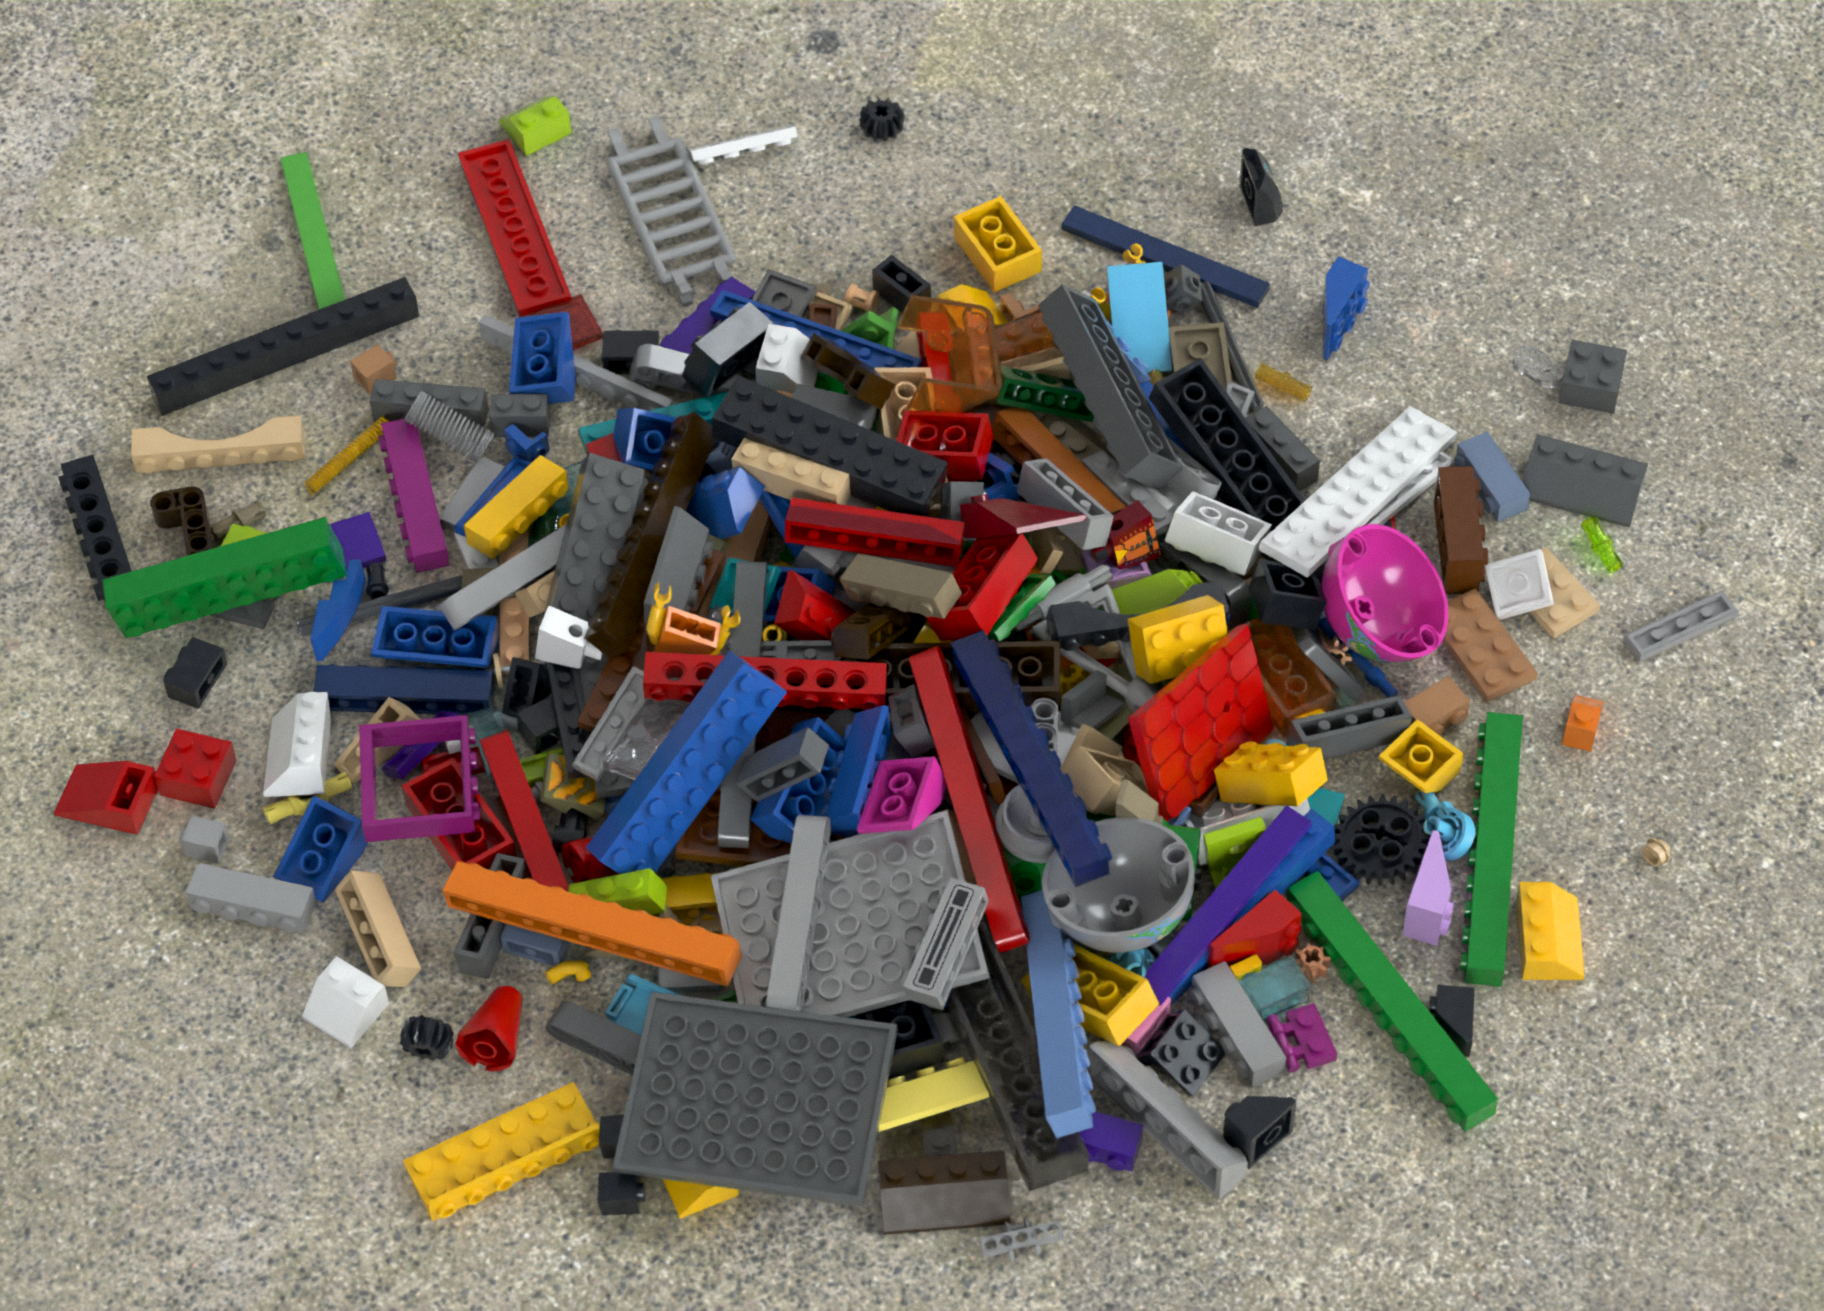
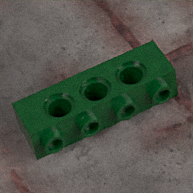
M992 364L983 390L996 403L1093 422L1094 415L1084 403L1086 399L1082 391L1074 384V380Z

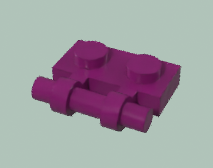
M1315 1003L1287 1011L1285 1014L1287 1023L1285 1024L1280 1023L1276 1014L1269 1015L1265 1019L1270 1033L1286 1056L1285 1065L1289 1073H1293L1300 1068L1297 1061L1304 1059L1308 1069L1337 1060L1338 1054ZM1293 1036L1297 1046H1290L1287 1037Z

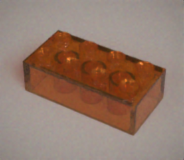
M1259 617L1242 624H1248L1250 639H1252L1258 661L1257 665H1259L1264 685L1263 691L1266 693L1271 713L1270 717H1272L1274 726L1283 738L1288 736L1291 720H1294L1295 717L1317 709H1321L1324 712L1335 710L1337 694L1313 661L1300 649L1294 635L1287 626L1279 624L1269 625L1260 622Z

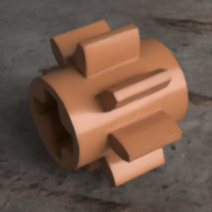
M1307 943V947L1302 951L1300 949L1295 950V960L1292 961L1291 968L1292 970H1298V980L1304 979L1314 984L1315 980L1320 976L1323 978L1327 977V967L1330 966L1331 958L1328 956L1324 957V947L1318 948Z

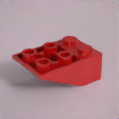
M130 761L76 764L57 804L54 815L138 835L158 791L154 778V767Z

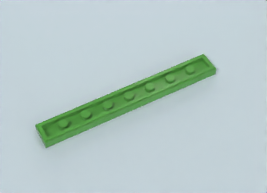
M307 152L280 158L318 309L320 310L343 301L345 298Z

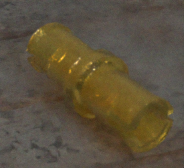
M1263 362L1255 374V379L1275 387L1277 392L1288 393L1303 402L1307 401L1313 387L1291 377V373L1287 371L1283 373Z

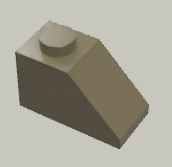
M1122 779L1116 800V818H1141L1163 825V816H1159V803L1129 780Z

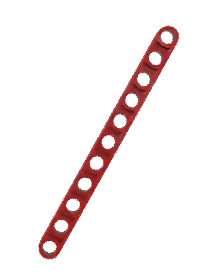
M935 646L910 656L909 660L977 886L985 888L989 899L985 912L992 936L999 952L1004 953L1030 943V936L948 667L939 646Z

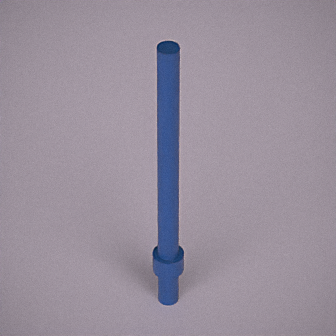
M1324 617L1319 620L1318 626L1333 640L1334 636L1337 635L1327 618ZM1337 636V638H1338V640H1339V643L1342 644L1343 642H1342L1341 639ZM1350 648L1344 652L1351 654L1352 662L1365 674L1364 678L1373 687L1377 686L1387 698L1398 695V691L1385 679V673L1378 666H1373L1364 656L1359 655Z

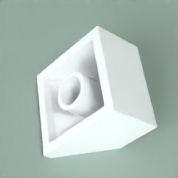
M768 324L756 365V383L775 391L781 390L789 393L794 392L797 384L815 387L819 370L800 358L810 339L796 328Z
M336 956L317 978L302 1018L351 1049L389 1005L386 988L380 982Z

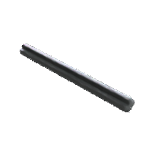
M1204 281L1201 283V304L1210 323L1224 322L1230 369L1238 385L1255 391L1248 408L1250 412L1255 413L1263 408L1264 402L1213 288L1208 281Z
M459 575L360 602L351 622L380 615L382 606L407 608L451 596L462 589V576ZM315 615L297 620L300 635L312 633Z

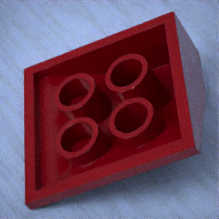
M988 494L971 496V502L960 504L962 522H965V539L1019 534L1087 520L1086 514L1003 498L988 499Z

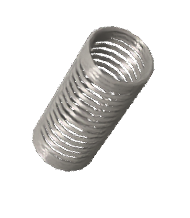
M423 390L420 391L405 416L404 422L406 421L410 425H413L415 422V428L418 425L419 430L424 427L423 433L428 430L427 434L430 435L432 433V438L437 435L436 440L441 438V443L446 440L445 446L450 443L449 447L452 448L454 446V451L459 448L458 453L463 451V456L467 454V459L470 458L473 462L478 463L493 438L494 432L492 433V431L485 429L481 435L484 426L477 432L480 425L477 424L473 429L475 421H473L468 427L471 419H468L464 424L466 416L460 421L462 413L454 421L458 413L457 411L451 416L453 408H451L445 416L449 406H446L441 413L445 404L442 403L437 410L440 404L439 400L432 408L436 399L433 398L428 405L431 395L428 396V393L426 394Z

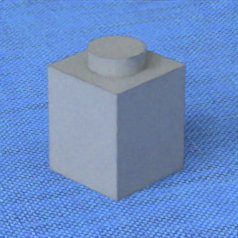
M191 816L187 826H183L181 829L179 842L182 843L185 856L219 864L229 842V835L225 823Z

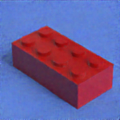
M1023 533L975 539L952 573L962 594L944 619L932 616L926 617L940 641H958L975 637L983 638L990 633L991 628L1004 613L1006 606L1012 597L1017 594L1018 588L1031 573V569L1038 560Z
M454 757L401 785L405 804L413 816L464 812L462 768ZM480 794L473 795V802H478L480 820H474L475 832L429 836V839L452 871L457 861L467 864L476 863L490 870L497 853L517 857L514 841Z

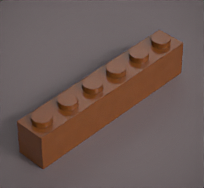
M1012 407L996 412L991 428L993 438L1022 467L1025 461L1047 458L1112 515L1126 508L1028 409Z

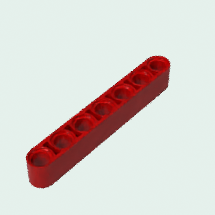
M508 730L480 739L482 750L523 857L526 860L532 880L549 887L558 886L568 892L569 886Z

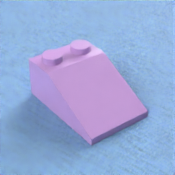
M1433 830L1407 903L1402 936L1438 946L1441 935L1447 936L1454 903L1449 902L1451 886L1438 831Z

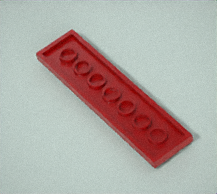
M506 139L459 152L458 159L519 317L572 303L570 291L510 140Z

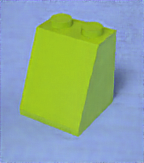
M1168 569L1113 589L1112 593L1121 614H1143L1173 603L1184 595L1192 585L1201 584L1203 581L1193 571Z

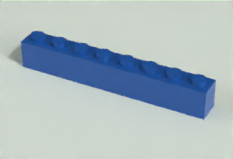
M1311 808L1304 815L1305 818L1311 821L1312 826L1223 932L1274 890L1283 895L1288 890V887L1293 885L1335 843L1334 826ZM1209 949L1168 996L1171 998V1006L1192 986L1193 975L1208 968Z

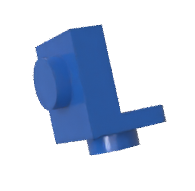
M514 424L504 430L506 438L505 447L513 457L517 456L518 458L533 462L540 455L545 457L550 451L548 435L544 432L530 440Z

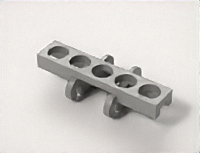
M1027 1217L1024 1218V1223L1009 1226L1008 1222H1004L1005 1228H1002L1003 1233L979 1238L983 1258L1007 1253L1009 1254V1260L1013 1261V1249L1033 1245L1036 1255H1040V1245L1064 1240L1060 1220L1032 1226V1222H1028ZM1059 1230L1055 1236L1047 1234V1231ZM1043 1233V1237L1037 1239L1036 1234ZM1018 1234H1025L1028 1239L1026 1242L1020 1243L1015 1238ZM997 1244L993 1250L985 1248V1245Z

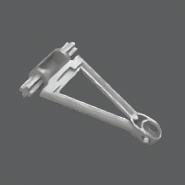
M1102 564L1084 575L1077 573L1057 584L1048 592L1047 597L1038 602L1029 611V615L1012 630L1020 632L1039 621L1040 623L1033 626L1029 633L1041 641H1051L1046 616L1050 605L1080 601L1095 609L1103 607L1105 612L1121 614L1109 584L1094 592L1092 591L1113 578L1110 568ZM1117 641L1132 678L1130 683L1078 648L1071 651L1060 649L1061 655L1088 673L1093 674L1098 670L1107 674L1106 685L1124 696L1127 705L1133 712L1138 710V706L1141 707L1158 693L1152 684L1136 674L1131 642Z

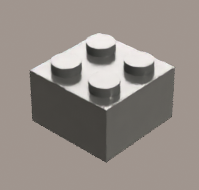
M1572 339L1559 403L1614 414L1627 350Z

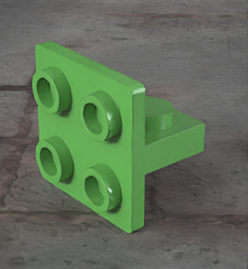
M892 307L880 317L868 311L841 331L893 349L894 332L898 325L896 321L898 309Z

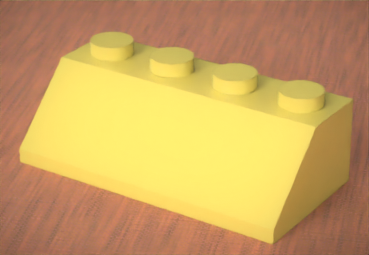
M964 1057L945 1062L947 1068L935 1071L934 1066L916 1071L917 1077L905 1080L904 1075L889 1079L878 1132L988 1098V1090L974 1061L965 1062Z

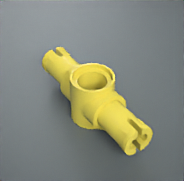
M344 771L325 781L324 794L286 796L287 798L262 807L268 823L271 825L293 814L295 816L299 814L303 816L313 796L329 802V799L333 796L353 789L352 784Z

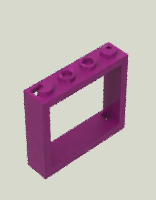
M467 715L359 725L362 827L366 842L475 832L474 820H480L478 802H473V795H478L479 790L477 777H472V770L477 769L476 751L471 752V744H476L475 728H469ZM460 740L464 812L377 820L375 748Z

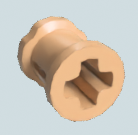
M852 283L847 289L844 302L863 309L865 312L871 311L874 313L880 295L878 291L873 290L869 292L858 288L857 284Z

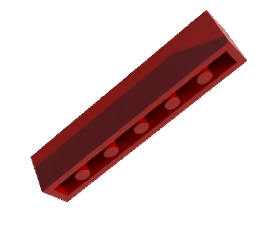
M799 498L791 499L785 519V542L953 567L958 566L964 546L965 522Z

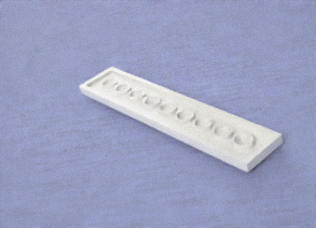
M1411 406L1408 407L1260 542L1259 551L1308 578L1329 558L1328 550L1330 545L1350 534L1356 528L1364 526L1432 463L1441 452L1445 451L1455 441L1458 432L1425 415L1421 411Z

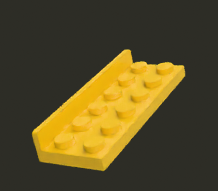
M571 1082L403 1160V1164L431 1220L434 1221L438 1218H447L454 1214L456 1210L468 1204H477L485 1196L496 1191H505L515 1182L526 1177H535L543 1169L554 1164H563L573 1155L595 1149L599 1145L600 1123H596L574 1082Z

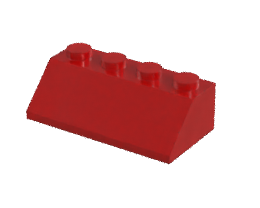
M791 570L787 573L774 624L800 641L831 640L834 627L856 611Z

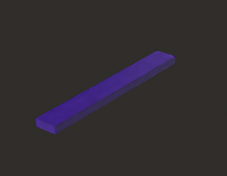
M1286 805L1150 966L1144 978L1148 979L1159 1002V1006L1163 1004L1209 949L1210 943L1221 935L1312 825L1309 819Z

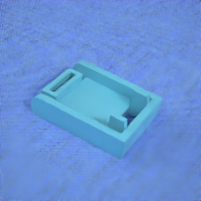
M629 974L626 979V983L629 986L621 985L607 1008L605 1016L606 1019L642 1035L651 992L679 994Z

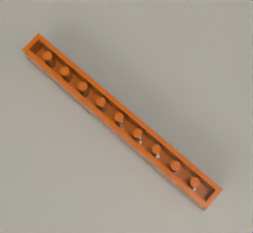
M457 861L442 890L447 906L450 908L727 987L742 958L739 942L731 935L712 933L700 926H687L671 918L662 919L652 916L643 910H630L621 907L615 902L605 903L595 900L586 894H573L566 892L561 887L545 886L529 878L520 879L510 876L504 871L498 870L495 872L485 869L476 863L467 864Z

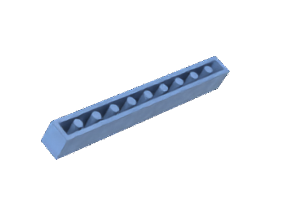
M1043 890L1022 896L1021 903L1031 941L1026 944L1045 1115L1056 1138L1092 1128V1113H1095L1096 1109L1093 1098L1089 1094V1090L1093 1089L1092 1081L1088 1071H1086V1068L1090 1067L1087 1052L1083 1048V1045L1087 1044V1038L1083 1027L1080 1026V1023L1084 1022V1015L1077 1002L1081 1000V992L1075 981L1076 978H1079L1078 970L1074 960H1072V957L1076 956L1075 947L1068 933L1052 925Z

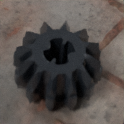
M878 97L876 102L868 100L867 105L862 107L859 125L865 137L872 136L874 142L880 138L886 143L888 137L896 139L897 133L902 132L904 128L903 121L905 120L904 113L900 109L898 102L892 103L890 98L881 101Z
M423 1015L418 1017L412 1016L409 1017L408 1021H405V1025L402 1027L400 1044L405 1052L411 1053V1056H418L421 1059L426 1058L432 1061L444 1059L446 1055H449V1051L452 1048L454 1032L451 1030L452 1026L443 1023L442 1019L437 1020L432 1016L425 1017Z

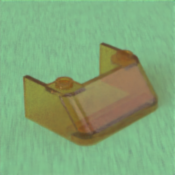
M911 295L898 322V328L925 332L926 342L931 348L941 352H948L952 382L922 377L908 405V410L963 413L995 398L1001 390L1003 382L994 318L991 311L982 305Z

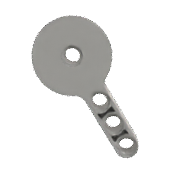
M1040 698L1034 701L1031 706L1029 779L1017 785L1008 793L1004 803L1000 804L995 823L1002 845L1014 856L1033 863H1047L1055 848L1065 838L1078 829L1087 826L1085 810L1076 794L1064 784L1056 781L1058 707L1054 701L1047 698ZM1039 816L1045 817L1044 824H1040Z

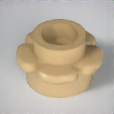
M1650 838L1647 840L1648 844L1642 848L1645 860L1654 867L1668 863L1670 861V848L1668 844L1661 839Z

